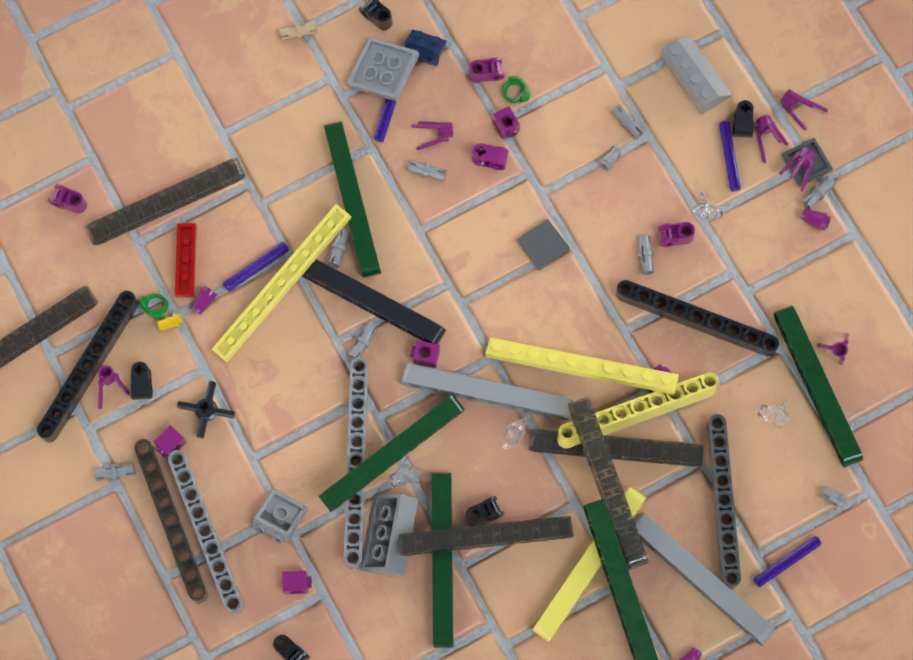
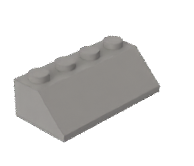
M692 38L676 39L662 48L661 59L701 115L732 97L730 90Z
M402 493L375 494L361 567L362 572L390 577L405 576L418 499Z

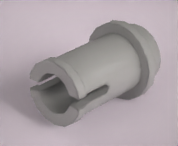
M612 146L606 156L600 159L599 165L601 168L607 171L612 169L613 163L622 154L617 147Z
M826 486L821 498L836 504V507H843L847 496L844 495L845 493L841 494Z

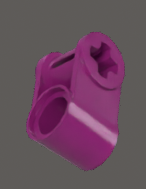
M496 57L472 61L469 65V79L475 83L504 79L505 75L501 68L502 59ZM478 69V70H480L481 72H480V73H474L473 70Z
M479 143L473 147L472 162L477 166L504 170L509 151L501 146Z
M59 184L55 185L56 190L52 198L48 200L51 205L78 214L86 210L87 202L81 193ZM76 200H80L78 204L73 205Z
M689 222L664 224L657 228L661 235V247L688 244L694 239L695 227ZM688 230L691 234L684 236L681 232Z

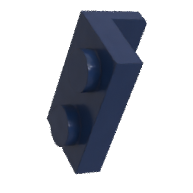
M412 29L405 41V47L419 52L418 61L438 66L447 40Z

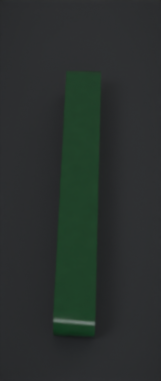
M342 121L324 125L344 208L351 216L348 223L362 277L367 278L379 275L381 270Z
M791 305L774 312L776 324L840 463L845 468L863 461L859 445L795 308Z
M452 394L319 495L320 500L330 512L334 511L456 418L465 408Z
M432 473L433 648H453L451 473Z
M603 499L583 505L585 517L633 660H658L606 503Z

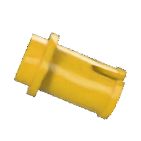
M173 313L172 316L158 320L157 323L160 331L164 332L175 326L180 327L183 321L179 313Z

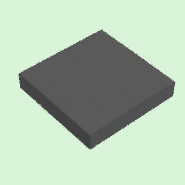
M815 138L781 155L787 164L803 147L809 148L815 153L813 158L815 163L811 168L807 183L833 170ZM796 161L789 167L791 173L797 165ZM801 166L794 175V179L799 187L802 186L808 166Z
M548 219L517 239L519 245L538 270H541L570 250L568 244Z

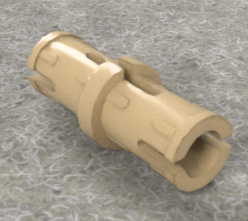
M315 21L300 25L297 23L295 26L279 29L282 40L293 37L302 38L303 35L317 33Z

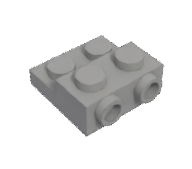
M273 489L254 517L253 526L259 534L267 533L272 536L273 541L281 544L284 542L287 544L297 530V526L306 514L308 507Z

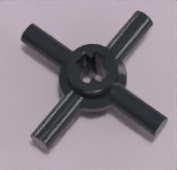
M209 381L205 398L198 401L197 404L178 401L177 409L194 411L197 418L200 419L196 435L200 439H204L208 421L213 420L216 416L234 419L236 411L218 408L213 400L216 382ZM209 407L210 411L207 410V413H204L203 409Z

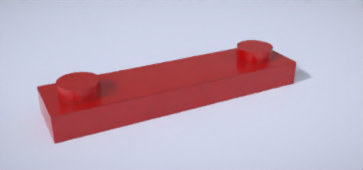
M177 223L176 298L195 297L196 223Z

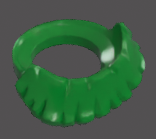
M509 76L508 81L503 85L502 94L508 102L523 103L530 99L529 87L519 76ZM512 85H520L522 92L519 97L515 99L509 98L506 94L507 89Z
M151 294L139 299V305L147 315L156 320L165 318V313L168 310V301L164 296ZM153 298H160L164 302V307L161 310L151 311L148 308L149 301Z

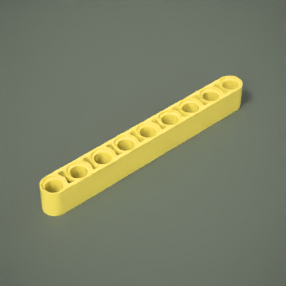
M706 373L678 383L675 395L655 391L563 424L559 428L558 444L563 448H571L712 397L717 391L719 379L713 373ZM635 409H640L642 412H637ZM582 428H587L588 431H583V430H581V429H582ZM567 434V435H570L571 437L566 438V437H564L563 435Z
M629 487L610 515L618 540L646 500L645 496ZM594 540L532 630L548 642L551 641L602 565Z

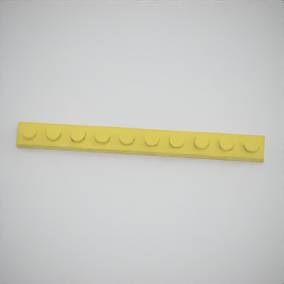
M335 204L212 350L224 361L228 362L351 219V216Z
M491 337L485 352L487 358L675 395L679 374Z

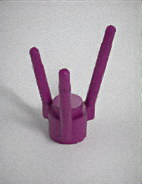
M790 89L786 91L781 99L784 103L783 108L792 115L804 130H807V127L791 107L795 108L800 102L810 108L815 107L828 112V109L798 95Z
M768 114L756 120L758 126L755 127L763 163H766V154L761 132L764 134L772 132L778 143L783 141L786 146L788 145L787 140Z
M419 121L418 124L411 125L412 128L437 129L438 136H442L440 139L418 146L417 150L441 142H448L449 137H453L452 122Z
M803 147L783 167L779 174L782 175L795 161L797 165L790 174V178L794 177L801 166H808L800 189L803 192L811 168L815 163L813 161L815 153L811 149Z
M849 333L845 334L843 342H835L832 346L818 343L817 346L831 350L834 356L840 358L839 364L843 365L845 361L844 356L848 353Z
M102 365L98 370L99 409H102L103 385H111L116 381L126 395L130 394L120 380L119 375L114 373L113 368Z

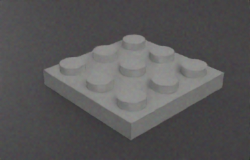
M369 37L346 84L350 88L397 102L420 54L416 50Z

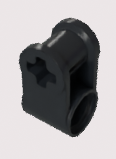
M369 0L363 7H359L360 13L379 29L388 30L392 27L391 11L379 0Z
M742 100L737 105L734 112L733 137H753L754 107L750 101Z
M136 362L131 367L132 400L152 399L153 397L152 373L144 362ZM143 368L144 372H142V375H139L138 372H141Z
M490 497L468 508L465 517L466 523L470 527H478L502 517L504 512L500 510L496 502L497 497ZM477 513L480 518L477 521H473L469 518V515Z
M278 635L274 639L273 646L284 660H309L311 658L288 636ZM283 639L287 640L288 647L284 650L278 649V642Z

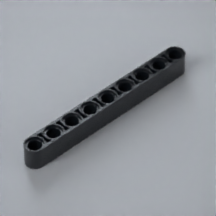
M317 259L301 276L423 342L439 344L446 332V329L436 322Z
M622 280L617 285L616 297L618 300L764 356L774 355L779 347L778 338L764 331L629 280ZM627 288L630 293L623 294L620 289ZM645 295L648 299L641 301L638 296ZM661 301L665 303L666 306L660 308L656 305V303ZM680 308L684 313L676 314L674 309ZM698 315L702 320L695 321L692 316ZM717 322L720 327L713 328L710 323ZM735 329L738 334L731 335L728 330ZM749 335L753 336L756 341L750 342L746 337ZM765 343H772L774 348H766Z
M123 291L118 296L39 423L37 433L45 442L49 443L57 439L138 308V300L131 291ZM126 299H133L130 304H124ZM118 314L123 315L122 318H121V320H119V321H115V320H114V318H115L116 315H118ZM109 330L113 331V333H112L111 336H109V337H105V336H104V334L106 333V331H109ZM97 347H103L101 352L94 353ZM87 363H93L90 369H84ZM77 379H82V383L79 386H74ZM72 395L71 401L64 402L66 396ZM62 412L60 418L54 419L55 413ZM47 428H52L51 433L44 436V431Z

